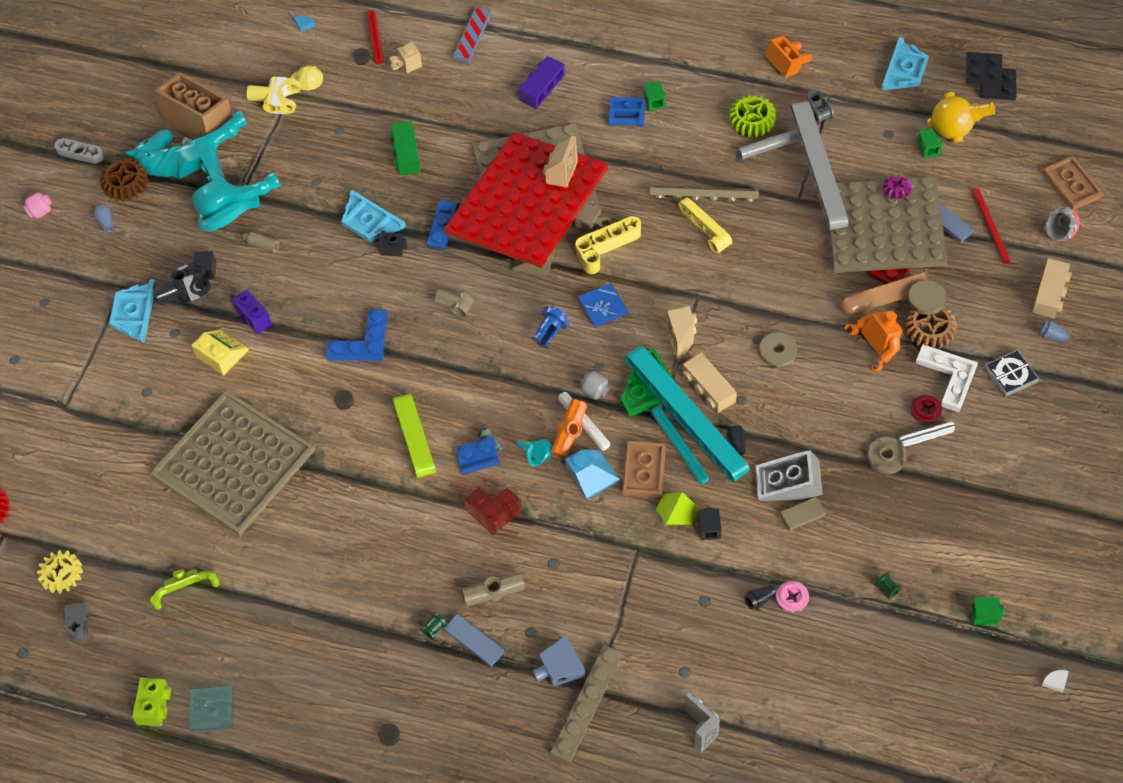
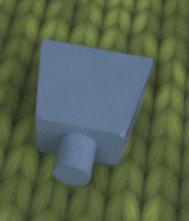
M567 636L543 651L539 655L541 666L532 670L537 682L548 677L553 686L585 677V668Z

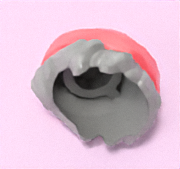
M1070 207L1058 208L1048 214V220L1043 228L1051 240L1066 241L1071 239L1078 231L1079 216Z

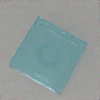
M232 686L190 690L189 730L191 732L233 728Z

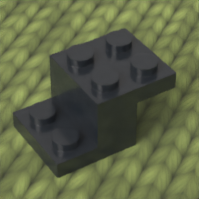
M966 53V83L980 84V98L1016 100V69L1002 68V54Z

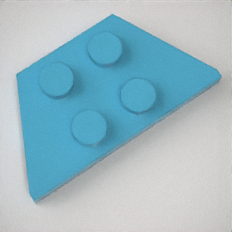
M899 37L881 90L920 86L929 56L919 51L914 45H907L904 42V38Z
M350 191L349 203L346 205V212L342 218V225L369 242L379 239L381 230H385V233H394L406 227L405 222L357 192Z
M155 279L149 280L150 283L140 287L137 284L129 289L115 293L109 323L112 328L145 343L154 298L153 290L156 287Z

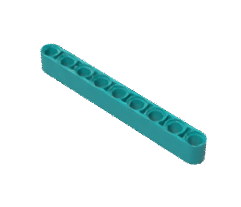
M639 345L625 355V360L630 368L731 482L734 483L750 471L745 460L642 345Z

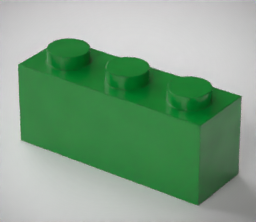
M412 120L392 123L393 131H389L391 142H395V144L391 145L393 155H397V158H394L395 169H399L400 175L421 172Z

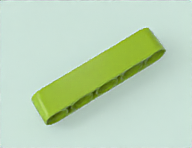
M408 393L392 398L417 479L435 474L434 462L412 394Z

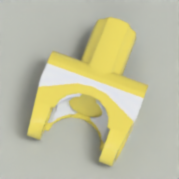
M272 77L268 87L249 85L247 88V100L264 102L263 109L268 113L290 114L295 111L296 104L285 97L290 94L299 93L301 84L291 78Z

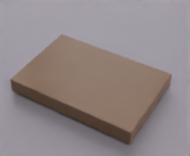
M1070 156L1042 169L1041 173L1072 210L1096 201L1104 195L1074 156Z
M627 441L623 496L662 498L666 443Z

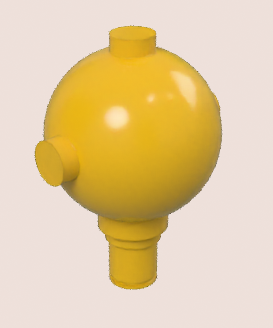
M954 92L945 93L944 99L935 106L932 117L928 118V125L930 129L934 128L942 137L952 139V143H959L963 141V136L970 132L976 121H980L985 116L994 115L995 107L993 102L977 105V103L970 104L966 99L955 96Z

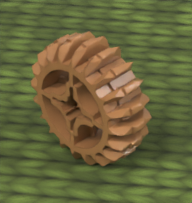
M945 306L938 313L931 315L921 314L914 308L910 310L905 321L907 337H911V343L917 342V347L924 344V346L937 347L940 350L942 346L947 347L949 342L953 341L954 335L957 332L955 315H951V310L945 311Z

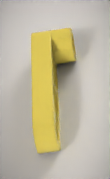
M685 197L678 202L681 212L710 238L708 245L714 253H720L732 244L730 235L691 199Z

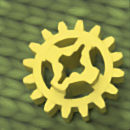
M59 550L58 555H54L52 552L50 553L51 558L44 557V564L39 563V567L42 570L37 571L39 575L38 580L44 589L47 590L49 588L51 593H54L56 589L59 594L62 593L63 589L70 591L69 586L76 587L75 580H81L79 574L83 573L80 567L82 564L76 555H71L69 551L63 554Z

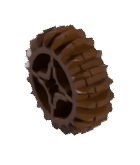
M124 157L123 160L117 158V162L111 161L110 166L105 165V170H102V175L100 176V185L104 193L110 199L114 198L116 201L121 199L124 202L126 199L131 200L134 196L138 198V193L143 194V189H146L147 183H149L147 171L145 168H142L138 160L134 161L132 157L129 160Z

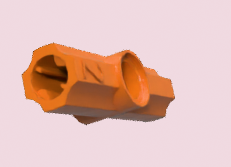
M571 399L563 421H560L557 425L558 434L551 450L552 455L562 459L568 458L575 437H578L582 431L581 421L587 408L586 403Z

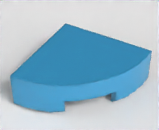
M294 16V21L300 32L316 26L315 21L308 16Z

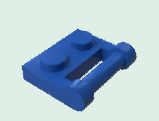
M610 97L609 126H614L615 124L644 127L645 98ZM615 115L639 116V118H616Z

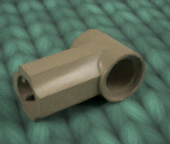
M443 289L437 291L434 299L435 305L452 310L456 316L462 318L467 316L474 303V299L466 293L458 295Z

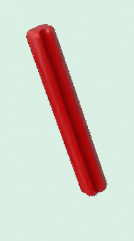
M371 10L367 11V19L374 62L378 65L384 61L376 12Z

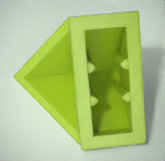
M683 492L664 494L656 508V512H658L667 525L693 526L700 510Z

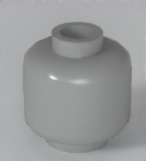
M596 371L587 372L580 382L582 392L594 400L599 399L601 396L605 397L610 389L608 387V379Z

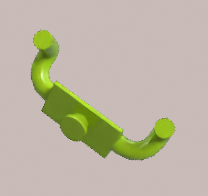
M183 569L177 570L172 574L173 578L163 581L164 586L154 593L150 601L154 609L160 610L162 608L161 597L167 593L203 579H209L213 587H218L220 582L217 575L210 571L198 573L196 569L185 572Z

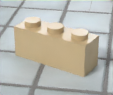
M1048 258L1032 313L1055 319L1057 312L1061 313L1064 302L1060 300L1061 297L1065 298L1068 289L1064 285L1065 282L1069 283L1072 272H1069L1070 264Z
M702 352L683 364L682 375L684 379L694 386V390L698 395L703 396L709 408L719 413L736 402L737 392Z

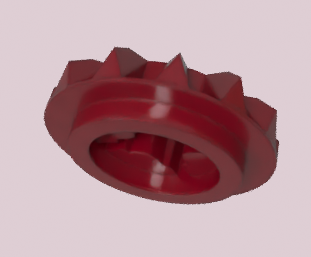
M920 395L911 403L912 416H915L918 421H924L925 424L931 421L934 423L941 416L942 405L933 396ZM923 406L926 409L930 408L929 413H927L926 411H922Z

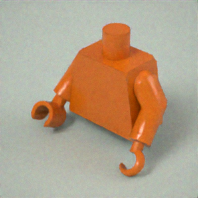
M893 311L869 313L859 319L857 324H847L844 328L845 330L852 328V332L848 335H857L859 328H862L861 333L881 358L878 361L879 367L877 369H874L873 364L871 365V369L875 372L880 371L882 363H887L900 349L902 328L896 322L897 315Z

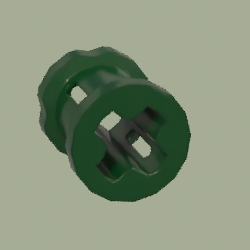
M886 572L877 579L874 585L877 588L880 587L887 594V598L891 600L901 591L902 586L900 584L897 585L889 577L890 574Z
M435 612L431 615L432 618L428 623L420 627L423 634L432 640L436 638L435 635L442 627L447 626V622Z

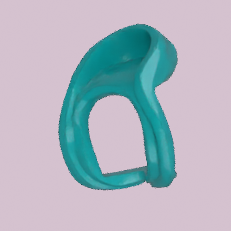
M539 439L532 443L515 442L518 448L526 450V459L533 467L544 463L552 456L551 450L553 446L546 439Z

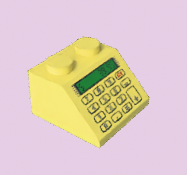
M222 330L204 332L192 344L195 356L223 376L249 350Z

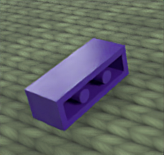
M549 56L540 61L535 71L531 72L524 84L522 83L519 86V101L537 109L565 76V64Z

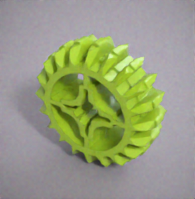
M748 94L746 98L741 96L740 100L736 99L735 103H732L729 110V121L732 129H735L736 133L741 132L742 136L745 134L748 137L751 135L757 137L758 134L763 136L765 132L769 133L770 129L773 128L776 121V110L773 103L769 102V99L764 100L763 96L759 98L756 94L754 97H751Z

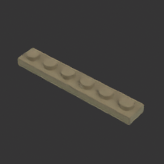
M651 185L650 195H654V198H664V195H672L671 198L674 199L690 196V199L708 197V200H718V197H726L728 201H736V198H744V201H754V199L759 197V190Z
M606 645L603 646L550 753L552 757L567 764L571 763L623 657L622 652Z

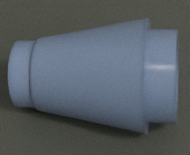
M106 205L96 207L94 209V218L105 233L113 231L114 224L110 208Z
M1045 320L1039 334L1043 335V338L1066 343L1070 333L1053 321L1049 322Z

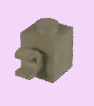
M585 202L575 217V228L587 234L594 232L596 228L606 227V225H603L604 223L611 224L609 217H601V208Z

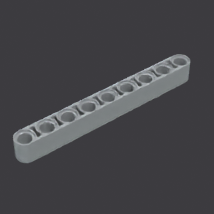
M809 101L790 104L791 115L828 229L834 230L848 227L847 214Z

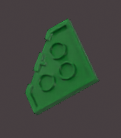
M652 348L648 350V352L653 356V358L673 379L656 349ZM632 370L625 391L621 396V404L629 417L661 404L659 399Z

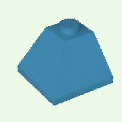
M581 450L565 459L567 473L586 500L620 481V478L599 450Z

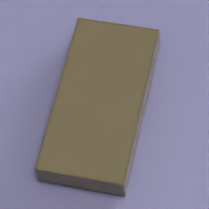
M814 497L782 511L780 516L789 531L824 517L825 511L818 499Z

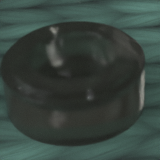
M364 48L355 50L353 52L354 62L358 65L367 64L370 61L369 51Z
M347 390L337 392L334 396L336 407L341 410L349 409L354 403L351 392Z
M387 723L379 729L378 737L383 745L392 746L399 741L400 732L396 725Z

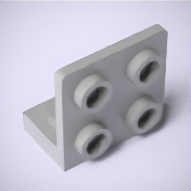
M688 692L685 695V711L699 723L695 729V748L702 753L718 737L720 720L717 713L712 709L708 710L698 696H692Z

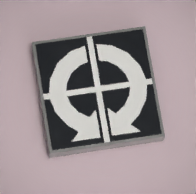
M1018 350L985 364L984 367L1005 397L1039 381L1038 376Z

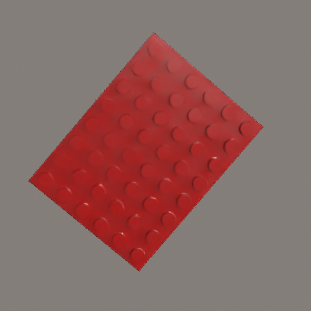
M513 132L445 226L444 232L453 237L542 268L608 170V163L577 153L578 163L568 186L562 187L546 184V176L543 175L544 167L548 165L550 153L554 151L556 146Z

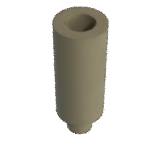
M255 232L250 234L244 233L243 239L247 240L249 245L273 253L277 252L279 248V240Z

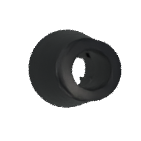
M741 425L729 427L726 436L730 445L739 455L745 454V430Z
M772 585L748 591L744 596V600L751 610H758L776 596V591Z

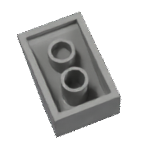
M811 450L755 465L759 501L805 500L823 495L820 463Z

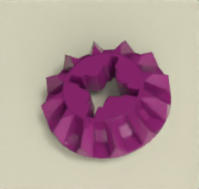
M891 175L889 179L885 178L882 189L886 196L892 199H902L911 193L912 185L906 176L900 177L898 175L894 177Z

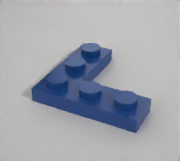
M368 310L365 341H328L327 360L383 361L388 317L387 310Z

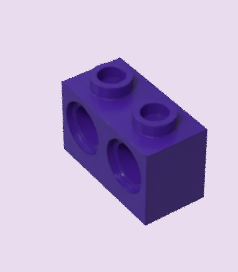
M247 289L232 299L236 313L257 335L272 325L269 313Z

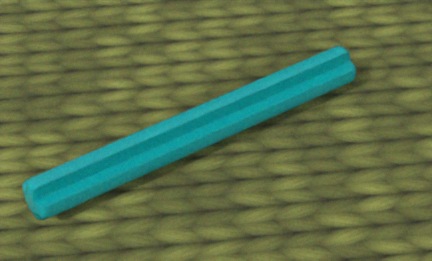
M660 406L653 408V417L699 484L702 485L708 482L709 476Z

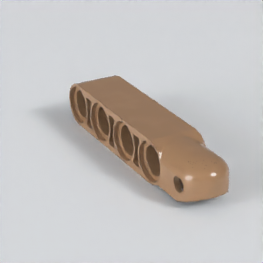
M920 273L848 296L842 300L841 309L847 315H854L908 298L912 285L918 281L928 280L926 273Z

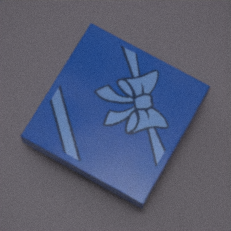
M612 283L578 296V301L594 328L628 314L626 306Z

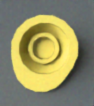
M306 65L294 72L291 79H295L301 84V90H313L322 84L323 74L317 67Z

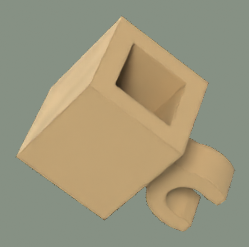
M413 42L397 48L398 56L389 58L392 63L390 66L393 70H397L402 66L406 73L422 67L420 52Z

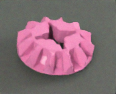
M796 581L783 583L776 592L778 606L780 605L784 611L788 610L792 613L799 610L802 611L809 601L808 590L804 585ZM789 593L792 596L798 595L796 597V602L792 599L787 600L789 598Z

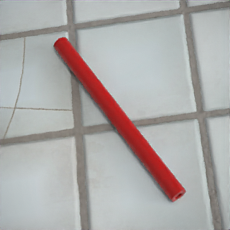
M975 188L972 192L1004 264H1009L1011 260L979 188Z

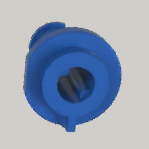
M553 306L544 307L541 312L544 319L537 328L536 334L531 337L532 340H539L538 345L543 348L548 347L549 341L554 338L560 328L566 329L569 325L567 315L562 310Z

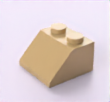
M571 136L559 143L554 151L550 153L549 163L545 165L543 175L546 176V184L562 187L568 186L578 163L576 136Z
M690 306L667 311V333L677 362H681L694 342V334H697L695 327L697 318L695 313L691 312Z

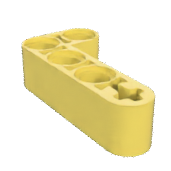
M631 216L578 238L575 243L576 257L584 270L589 274L597 273L600 270L601 254L637 240L641 236L640 219Z

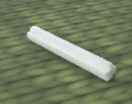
M563 392L558 398L562 405L568 409L572 398L567 392ZM584 414L581 427L598 447L605 451L610 447V442L589 417Z

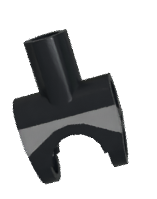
M194 262L172 271L170 275L172 282L153 290L159 304L161 305L177 297L180 302L188 303L207 294L210 291L211 285L208 279L201 278L205 274L203 264ZM194 268H201V271L198 273L192 272ZM200 284H207L204 289H198Z

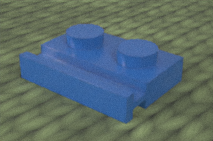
M493 436L456 447L460 470L463 475L500 464Z

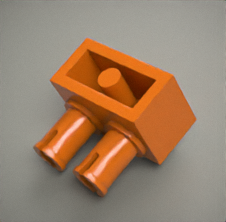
M785 36L770 40L765 52V56L785 78L797 74L802 64L812 61V56L809 52H804L803 54L798 52L802 48L798 40L790 43Z

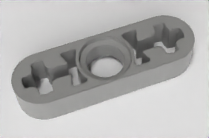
M66 138L58 139L54 144L57 154L60 156L93 164L101 162L104 158L101 148L95 145ZM77 149H83L81 153H75Z

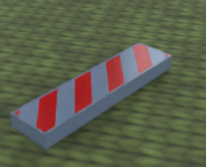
M475 7L453 55L455 61L470 64L492 15L491 10Z

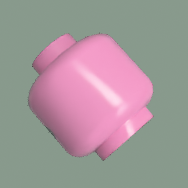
M36 192L25 200L24 209L31 218L39 219L51 211L50 204H52V201L47 194L43 195L40 192Z

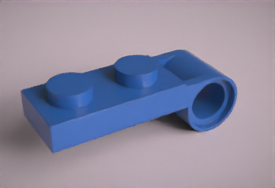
M440 199L427 242L428 247L446 250L450 235L445 234L444 228L458 210L459 202Z

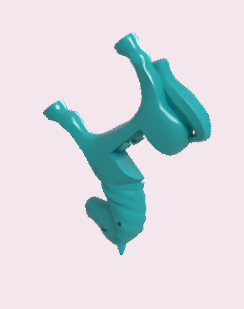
M240 109L234 112L233 117L221 128L203 137L189 141L182 146L168 148L173 139V134L169 130H159L152 137L140 142L132 151L125 152L128 156L133 157L134 160H138L139 164L142 165V168H145L149 175L157 177L173 176L181 179L203 168L204 172L207 173L206 175L210 183L202 186L193 194L192 203L199 214L198 226L201 230L205 231L218 230L234 221L246 210L259 207L260 201L258 196L266 195L272 189L281 187L273 171L267 173L264 180L250 185L238 186L226 181L217 154V147L223 141L236 136L240 128L248 125Z

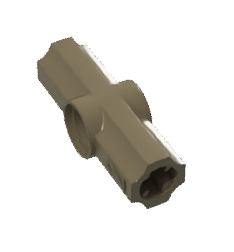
M517 572L500 578L489 577L483 583L463 588L462 593L468 607L488 600L493 602L499 601L505 595L522 591L526 588L521 572ZM492 587L498 588L496 591L489 590Z

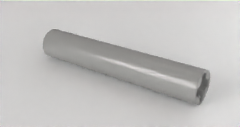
M794 129L740 147L737 151L739 158L743 160L800 140L797 130Z

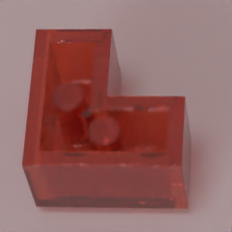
M477 488L464 499L466 511L491 535L496 534L522 511L521 500L508 488L504 489L493 500L480 488Z

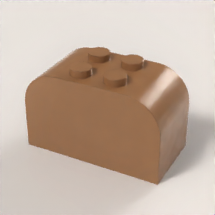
M178 72L154 90L160 112L167 123L193 140L221 128L233 117L227 97L181 72Z

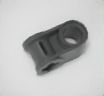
M819 90L808 92L806 101L810 103L816 124L818 125L828 118L833 119L835 117L834 110Z
M86 602L65 605V631L69 634L72 642L82 643L88 637V605Z

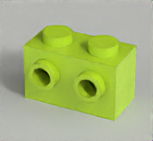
M140 678L132 715L137 725L162 726L163 719H166L167 716L166 702L171 696V687H169L165 679Z

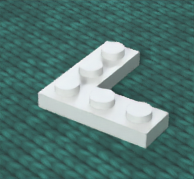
M923 344L916 363L952 375L941 405L947 409L960 412L978 363L929 346H924Z

